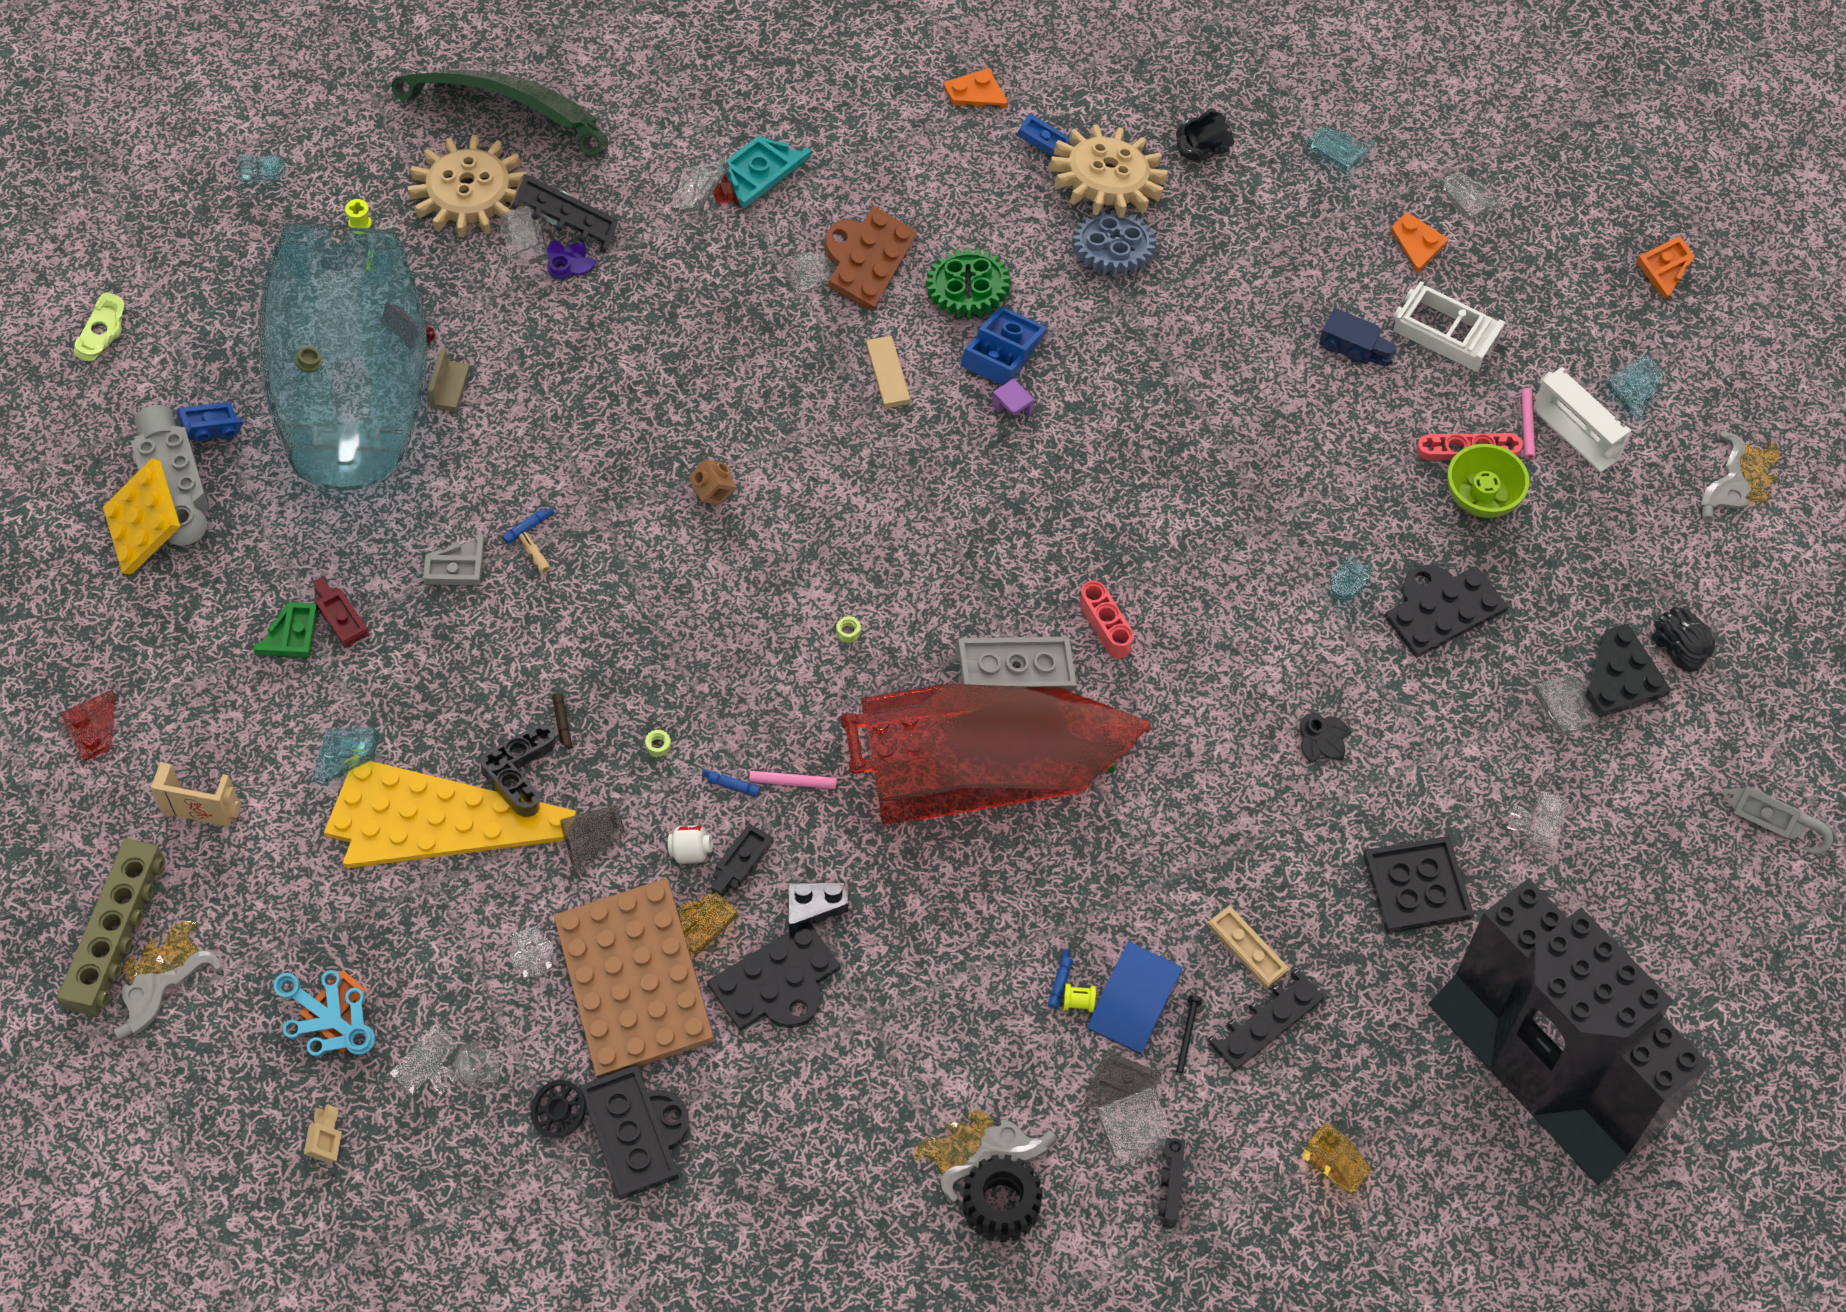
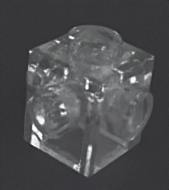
M538 925L509 936L513 952L509 953L514 970H521L524 979L530 976L539 977L545 974L547 970L552 969L550 957L555 956L550 940H543Z

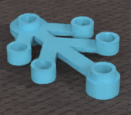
M326 971L321 978V982L326 990L327 1007L302 990L299 980L293 974L283 973L275 979L274 990L281 998H293L319 1017L304 1021L288 1020L283 1025L285 1036L295 1040L305 1033L335 1029L343 1035L325 1040L319 1037L311 1038L307 1043V1051L312 1056L321 1057L326 1051L345 1048L352 1054L363 1055L373 1048L375 1034L370 1027L364 1025L362 1005L365 1002V994L359 988H351L345 995V1000L350 1005L351 1010L350 1025L341 1016L338 988L342 980L336 971ZM331 975L336 976L335 984L327 985V978ZM289 982L293 983L292 991L284 992V985ZM360 993V1000L352 1003L350 1001L351 995ZM291 1025H297L298 1031L290 1035L288 1028ZM359 1035L365 1036V1042L362 1045L355 1044V1039ZM316 1042L322 1043V1048L319 1052L312 1051V1046Z

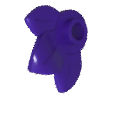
M554 240L546 249V256L549 260L547 271L551 277L556 279H564L571 274H585L591 271L596 264L595 259L586 257V246L582 242L564 247L559 241Z

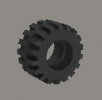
M1005 1154L1004 1159H999L998 1155L991 1156V1162H987L986 1159L979 1161V1168L974 1166L970 1170V1176L965 1181L963 1212L964 1215H967V1223L970 1227L976 1226L975 1232L981 1236L983 1232L987 1233V1240L993 1241L994 1236H999L1000 1242H1007L1008 1236H1012L1013 1241L1020 1239V1233L1023 1232L1026 1235L1031 1230V1225L1035 1226L1040 1214L1043 1195L1042 1188H1040V1178L1038 1175L1033 1176L1034 1169L1030 1165L1026 1168L1023 1166L1024 1160L1018 1158L1016 1162L1012 1161V1155ZM994 1186H1008L1018 1193L1021 1202L1011 1210H997L986 1202L984 1194Z

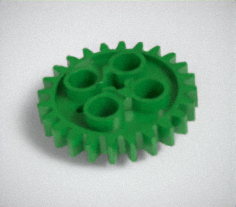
M969 247L966 248L965 253H961L959 249H956V255L946 252V259L938 257V264H931V271H927L926 289L928 297L931 298L932 305L938 304L939 311L947 308V315L957 312V318H960L963 313H966L968 319L971 318L972 313H976L978 317H981V311L991 314V307L999 309L1000 302H1006V295L1010 294L1011 276L1009 268H1005V261L999 262L998 255L990 258V251L980 254V248H977L974 253L970 252ZM967 267L971 268L970 299L966 298Z

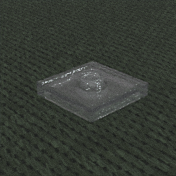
M1582 672L1538 683L1532 688L1559 736L1599 725L1609 719L1608 716L1599 718L1587 700L1585 692L1589 684Z
M1154 1086L1095 1108L1118 1167L1163 1150L1166 1139L1173 1138Z

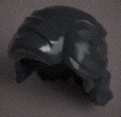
M1209 108L1199 118L1187 119L1176 131L1179 153L1189 160L1202 162L1211 158L1214 154L1229 152V147L1234 145L1235 140H1233L1232 131H1226L1230 128V125L1226 124V117L1222 113L1217 112L1216 109Z
M1673 607L1669 610L1670 613L1665 612L1662 614L1663 616H1659V619L1655 620L1656 631L1653 633L1652 639L1655 640L1658 646H1666L1668 649L1666 653L1671 657L1675 665L1687 672L1698 671L1705 664L1707 658L1712 657L1715 649V640L1711 629L1703 622H1700L1699 618L1691 613L1690 609Z

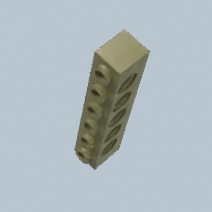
M124 838L58 993L57 999L63 1009L98 1017L101 1008L107 1007L110 1000L109 988L112 981H117L120 976V962L123 954L129 953L132 947L133 940L131 935L133 930L142 923V908L145 901H150L153 896L154 879L156 875H161L164 870L165 858L158 845ZM142 872L139 876L131 878L134 873ZM131 898L129 902L120 904L122 900ZM120 924L117 929L109 931L113 925ZM109 951L104 957H98L101 952ZM98 978L93 984L86 985L90 979Z

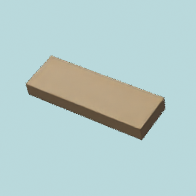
M892 336L866 340L867 351L884 409L910 404L909 392Z
M1230 905L1208 921L1207 926L1266 989L1289 972L1290 968Z

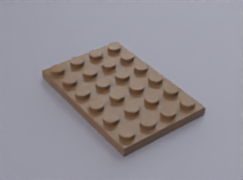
M668 878L553 915L595 1074L598 1079L635 1065L640 1067L715 1042Z

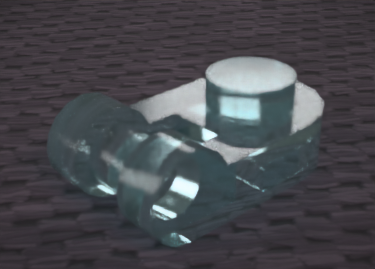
M251 154L239 156V166L241 169L239 170L238 179L240 182L273 181L282 178L286 173L285 162L279 156H252ZM259 167V170H252V168Z
M1350 555L1332 580V594L1342 601H1349L1355 598L1373 575L1375 568L1369 564L1366 566L1358 562V558Z

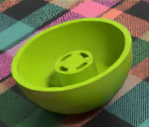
M1476 444L1462 449L1453 457L1448 468L1447 483L1452 498L1461 509L1476 517L1497 518L1510 513L1523 501L1529 489V474L1523 462L1511 451L1497 445Z

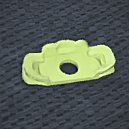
M108 292L103 293L99 297L92 315L74 344V354L83 361L95 360L115 338L117 339L122 332V318L124 316L122 315L124 302L121 297ZM101 323L107 327V331L104 334L98 335L92 332V326Z

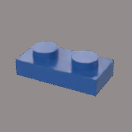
M1030 113L1016 134L1051 157H1059L1053 154L1058 140L1070 145L1068 136Z

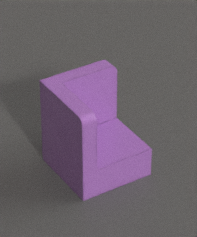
M1013 378L993 391L992 406L998 413L1006 408L1012 415L1024 410L1029 416L1033 413L1034 398Z

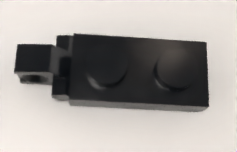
M748 824L716 865V871L713 874V878L716 881L710 888L712 889L711 895L721 901L730 888L736 890L741 886L774 843V838Z
M1167 1138L1162 1156L1168 1162V1168L1163 1167L1161 1186L1166 1187L1165 1198L1160 1197L1157 1214V1216L1163 1217L1162 1227L1173 1228L1178 1219L1185 1140Z

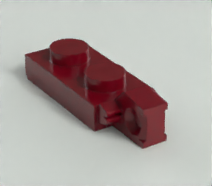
M323 577L313 582L314 590L318 597L314 598L318 610L344 648L369 635L368 628L341 588L335 587L330 589Z

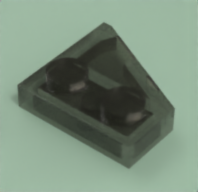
M618 805L560 820L575 875L582 873L591 862L604 853L612 843L616 842L625 833Z
M1105 1050L1083 1106L1089 1108L1151 1104L1162 1073Z

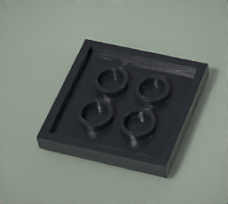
M1450 836L1366 849L1364 851V860L1386 934L1473 918L1474 912Z

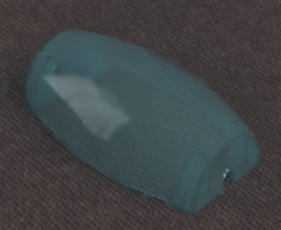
M285 223L274 247L271 261L268 264L260 306L259 360L266 405L278 440L298 477L322 488L334 490L363 489L386 481L401 466L419 416L427 371V334L420 291H417L415 284L416 277L414 271L409 267L407 262L408 255L395 230L349 227L347 241L335 243L331 240L332 226ZM303 347H314L319 351L322 356V366L318 371L312 373L303 372L295 365V355Z

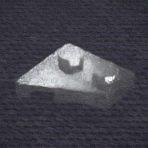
M725 159L682 170L673 207L678 215L701 210L729 170L730 165Z
M825 252L794 253L795 298L803 296V293L816 288L818 290L827 286L837 266L829 260Z

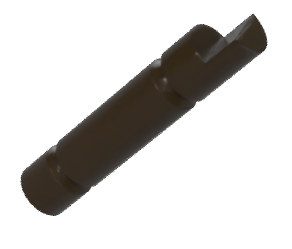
M554 694L552 701L560 743H564V746L570 749L573 746L563 694Z

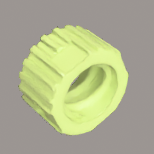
M851 616L843 617L837 622L836 635L839 640L846 643L857 641L861 635L860 622ZM850 626L854 629V632L846 634L842 632V628Z
M655 730L648 733L645 739V748L648 750L649 755L657 758L670 752L671 739L667 732ZM658 739L663 741L664 745L660 748H654L651 743Z

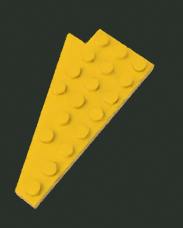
M354 757L324 834L326 837L350 842L342 864L345 868H354L566 841L570 836L577 813L575 810L540 802V809L535 815L523 817L518 815L496 791Z

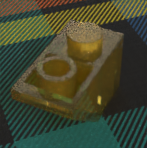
M1327 1122L1323 1123L1308 1142L1302 1158L1352 1195L1371 1172V1168L1352 1141Z

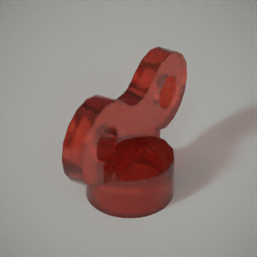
M724 174L721 183L715 184L713 189L716 202L723 204L734 201L738 207H741Z

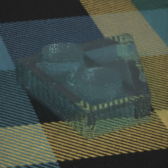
M1321 127L1308 138L1306 146L1348 172L1372 150L1376 141L1368 138L1367 143L1353 140V134Z
M1645 354L1608 379L1605 385L1627 411L1638 421H1641L1656 392L1655 389L1660 383L1663 372Z
M375 728L326 729L312 780L320 784L325 783L373 760L381 733Z

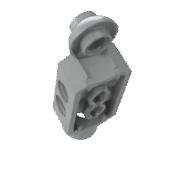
M163 405L148 406L140 410L134 418L138 437L131 442L137 467L140 470L151 458L161 461L180 523V528L167 541L179 546L190 545L198 541L205 534L207 519L204 514L210 509L186 428L176 426L173 412L169 407Z

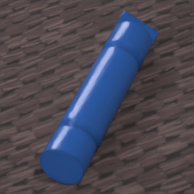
M552 507L546 511L540 509L535 515H531L502 535V539L509 545L515 541V538H519L521 533L528 532L538 525L539 522L554 514Z
M706 769L702 771V777L708 778L709 783L718 784L719 786L744 794L748 793V795L757 797L760 792V786L750 785L748 782L720 775Z
M1065 949L1047 1004L1048 1007L1057 1010L1059 1009L1065 984L1067 983L1073 963L1068 949Z

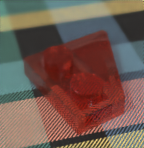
M113 690L60 713L84 762L112 749L114 702H116Z

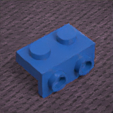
M231 402L179 407L176 412L180 427L186 428L189 441L202 442L209 438L218 437L229 439L239 434L243 425L242 417H236Z

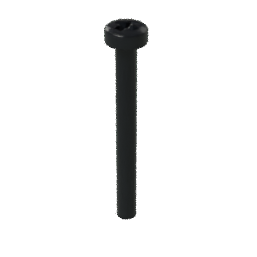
M1196 995L1188 996L1187 1000L1191 1004L1176 1072L1179 1073L1184 1072L1197 1007L1202 1005L1203 1001L1201 997Z

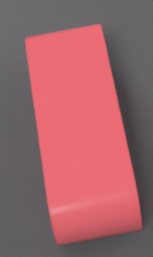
M1098 581L1085 583L1080 597V608L1111 657L1117 659L1127 657L1131 652L1133 632L1102 583ZM1102 619H1108V620H1110V621H1109V622H1105V621H1103ZM1115 641H1122L1124 643L1120 644L1116 643Z

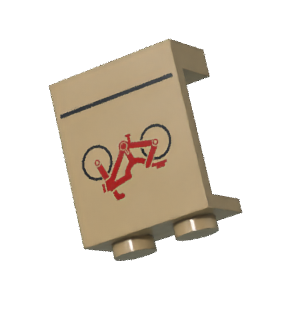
M160 762L151 785V790L162 814L230 827L232 819L237 818L240 813L241 802L237 798L235 787H233L229 775H222L215 795L183 789L172 764Z

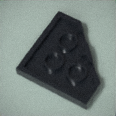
M1628 623L1604 631L1600 639L1598 654L1592 667L1590 683L1585 692L1587 700L1599 718L1669 695L1672 691Z

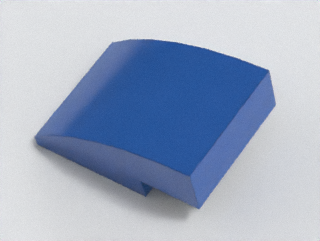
M1001 306L978 329L976 338L965 348L960 366L1003 386L1018 376L1041 342L1048 327Z
M1128 941L1098 1001L1087 1029L1142 1055L1181 977L1183 967Z

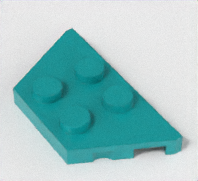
M757 136L723 162V171L740 206L745 209L810 159L811 150L805 147L803 151L790 149L788 143L774 142L768 138Z

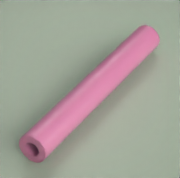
M1525 388L1521 391L1524 458L1535 459L1532 390Z
M750 771L749 782L836 789L837 778Z

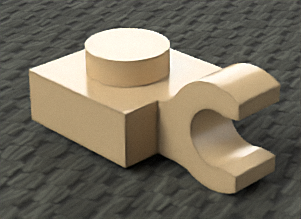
M327 1104L325 1110L316 1109L314 1114L315 1123L310 1124L308 1127L304 1155L326 1163L337 1161L342 1131L334 1129L338 1108Z

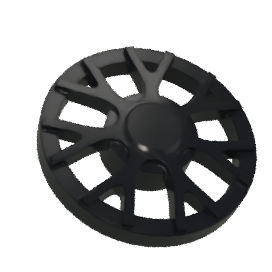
M555 1080L544 1085L535 1095L531 1105V1118L536 1129L550 1138H563L576 1131L586 1114L587 1105L582 1090L567 1080ZM561 1086V1096H555L554 1087ZM573 1089L577 1095L569 1101L566 1098ZM544 1095L550 1098L546 1107L539 1104ZM580 1105L579 1113L571 1114L572 1106ZM546 1113L549 1118L540 1123L538 1115ZM570 1118L573 1124L566 1129L564 1121ZM554 1121L558 1122L556 1132H549Z

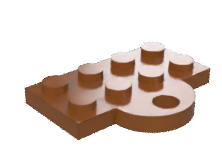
M874 205L863 223L854 220H841L834 223L826 233L823 242L827 257L837 266L827 286L864 308L873 311L918 231ZM833 235H841L845 242L839 243L835 241Z

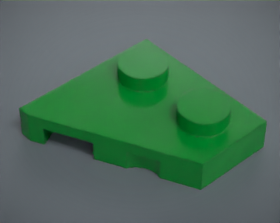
M288 602L280 612V617L274 620L268 627L269 633L262 642H257L254 645L255 655L310 658L318 614L317 604Z

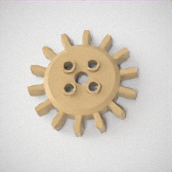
M1093 125L1089 139H1085L1076 129H1072L1069 136L1071 145L1058 140L1053 154L1059 157L1052 156L1049 165V171L1062 173L1056 176L1054 184L1056 189L1073 186L1074 190L1070 199L1071 204L1075 205L1086 197L1094 201L1092 209L1095 215L1100 213L1104 204L1114 205L1119 218H1124L1127 203L1131 202L1141 213H1145L1149 203L1145 196L1159 202L1164 189L1159 185H1165L1168 172L1167 170L1152 169L1159 166L1162 155L1159 152L1144 156L1142 152L1146 142L1145 138L1141 137L1131 145L1123 141V128L1118 127L1113 138L1102 136L1098 125ZM1105 164H1112L1115 167L1110 168L1107 167Z
M477 135L471 136L469 149L457 150L456 143L451 137L447 138L446 149L448 154L439 157L428 148L424 151L426 162L431 165L430 169L416 166L411 167L412 179L425 182L426 184L408 186L410 200L428 198L415 205L417 217L420 219L436 211L438 214L433 219L434 231L440 232L450 220L457 222V232L459 237L462 238L465 237L467 232V223L479 222L485 235L490 234L491 225L489 218L495 214L507 223L512 222L511 210L505 204L512 202L516 190L510 188L518 187L521 177L527 174L526 172L508 174V172L521 166L519 155L515 153L501 161L499 157L503 153L502 142L496 140L486 152L480 150ZM465 178H471L474 180L470 184L461 183V181Z

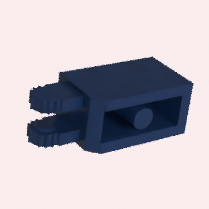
M1334 308L1326 322L1319 341V345H1322L1327 351L1341 353L1356 363L1368 364L1371 361L1388 367V365L1392 364V356L1395 354L1394 343L1380 337L1381 330L1378 325L1337 308Z

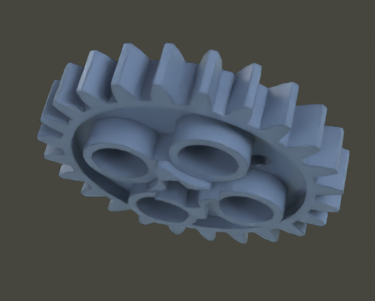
M1114 210L1111 211L1110 215H1107L1105 211H1101V216L1092 213L1091 219L1084 217L1083 223L1078 222L1077 229L1073 230V254L1078 255V261H1084V267L1092 265L1093 272L1101 269L1103 270V275H1106L1108 271H1112L1114 277H1116L1117 272L1127 276V270L1135 274L1137 273V267L1144 270L1145 264H1150L1152 257L1155 255V232L1150 231V225L1143 226V219L1135 221L1134 214L1129 217L1124 215V218H1119Z

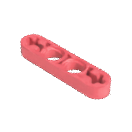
M1511 433L1428 434L1419 439L1416 451L1424 460H1452L1458 453L1449 448V445L1453 443L1459 444L1463 449L1478 443L1492 445L1497 443V446L1509 450V447L1505 446V444L1510 443L1511 447L1514 448L1509 451L1518 457L1523 443L1517 435ZM1430 444L1431 448H1434L1433 451H1429L1425 445Z

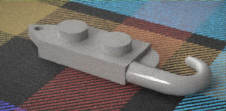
M1749 786L1743 789H1727L1722 792L1734 808V814L1781 836L1792 839L1796 838L1807 827L1820 833L1823 836L1821 846L1806 848V851L1811 854H1822L1832 845L1833 833L1829 826L1818 819L1802 813L1797 808ZM1728 793H1732L1733 796L1729 797Z

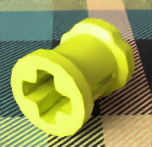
M354 199L345 206V213L350 218L348 225L355 232H364L372 224L371 218L367 215L369 207L364 200Z
M1065 984L1063 1010L1078 1008L1088 1009L1089 1013H1093L1096 986L1078 988Z

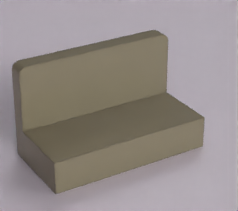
M440 349L427 393L431 408L457 412L470 372V364L449 361L446 349Z

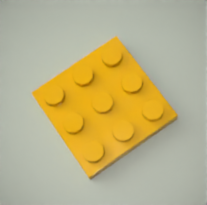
M151 458L103 506L123 574L129 575L134 573L180 528L160 460Z

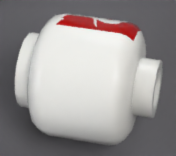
M701 825L678 826L674 829L673 834L668 836L669 855L674 857L675 861L679 864L702 863L706 860L707 854L713 850L712 836L707 835Z

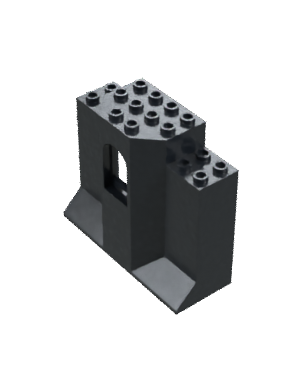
M1529 878L1483 913L1457 973L1428 1003L1433 1011L1597 1186L1663 1133L1710 1064L1664 1017L1673 1000L1582 907L1567 918ZM1539 1011L1551 1020L1561 1033L1565 1041L1563 1051L1535 1022Z

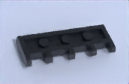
M527 174L521 177L510 208L514 210L518 207L519 203L534 209L531 218L535 220L538 219L540 213L556 220L555 230L559 232L564 224L581 232L578 241L582 243L585 242L587 236L602 242L599 251L603 253L606 252L618 223V219Z
M1298 969L1291 972V976L1297 982L1285 991L1279 985L1273 986L1271 991L1277 998L1263 1009L1256 1002L1249 1005V1008L1255 1015L1243 1025L1239 1026L1234 1020L1229 1021L1227 1026L1233 1033L1223 1041L1219 1042L1214 1036L1207 1039V1042L1235 1072L1324 1000V996Z

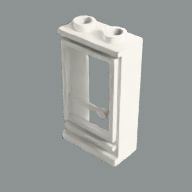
M1420 281L1415 290L1410 289L1407 293L1404 307L1399 306L1392 318V321L1395 322L1393 331L1478 372L1484 356L1490 354L1495 339L1499 340L1505 322L1500 319L1499 321L1492 319L1473 308L1424 286V282ZM1420 302L1456 319L1447 334L1411 318ZM1459 322L1472 327L1463 343L1450 337Z
M1563 367L1554 373L1548 372L1540 381L1541 387L1534 397L1536 401L1533 411L1600 473L1620 459L1631 429L1627 426L1623 428L1620 425L1621 422L1616 421L1615 417L1567 373L1564 374L1565 369Z

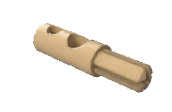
M527 532L521 533L519 539L525 546L529 557H533V563L542 575L550 571L551 567L540 553L538 546L534 544Z

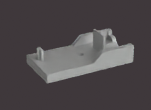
M1069 637L958 638L955 656H957V661L960 662L961 699L1005 698L1016 692L1075 691L1077 683ZM1013 664L1019 665L1020 668H1014Z

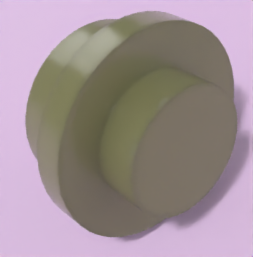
M303 347L295 355V365L303 372H316L322 366V356L314 347Z

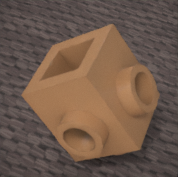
M705 459L698 464L697 468L689 476L694 486V492L702 502L716 505L722 504L737 489L730 475L729 468L722 462Z

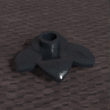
M1317 713L1305 715L1300 721V733L1303 736L1301 750L1304 756L1311 763L1316 761L1321 754L1333 760H1343L1345 745L1342 739L1351 734L1346 723L1336 717L1323 718ZM1311 723L1316 724L1318 730H1314Z

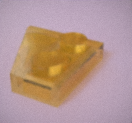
M717 892L705 896L699 901L682 904L681 909H678L689 951L695 956L739 916L737 910Z

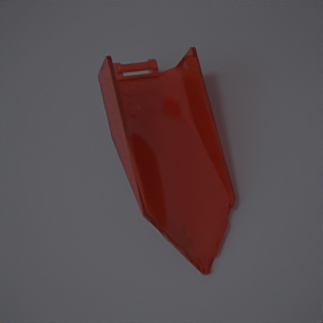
M941 684L860 698L862 714L849 713L841 717L842 728L846 730L851 758L848 763L850 772L859 774L874 771L882 825L924 820L1083 792L1090 786V781L1100 772L1104 773L1136 745V740L1145 732L1149 733L1151 729V723L1148 720L1056 687ZM857 728H866L871 758L869 759L862 758Z

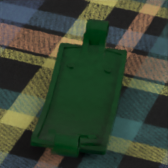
M452 70L401 76L395 78L391 84L393 94L401 100L418 97L426 83L458 84L490 90L533 108L559 125L576 128L580 148L587 155L603 153L608 147V138L594 125L597 119L592 114L559 93L521 77L489 71ZM404 82H407L409 85L408 94L404 92ZM592 136L597 140L596 149L590 146Z

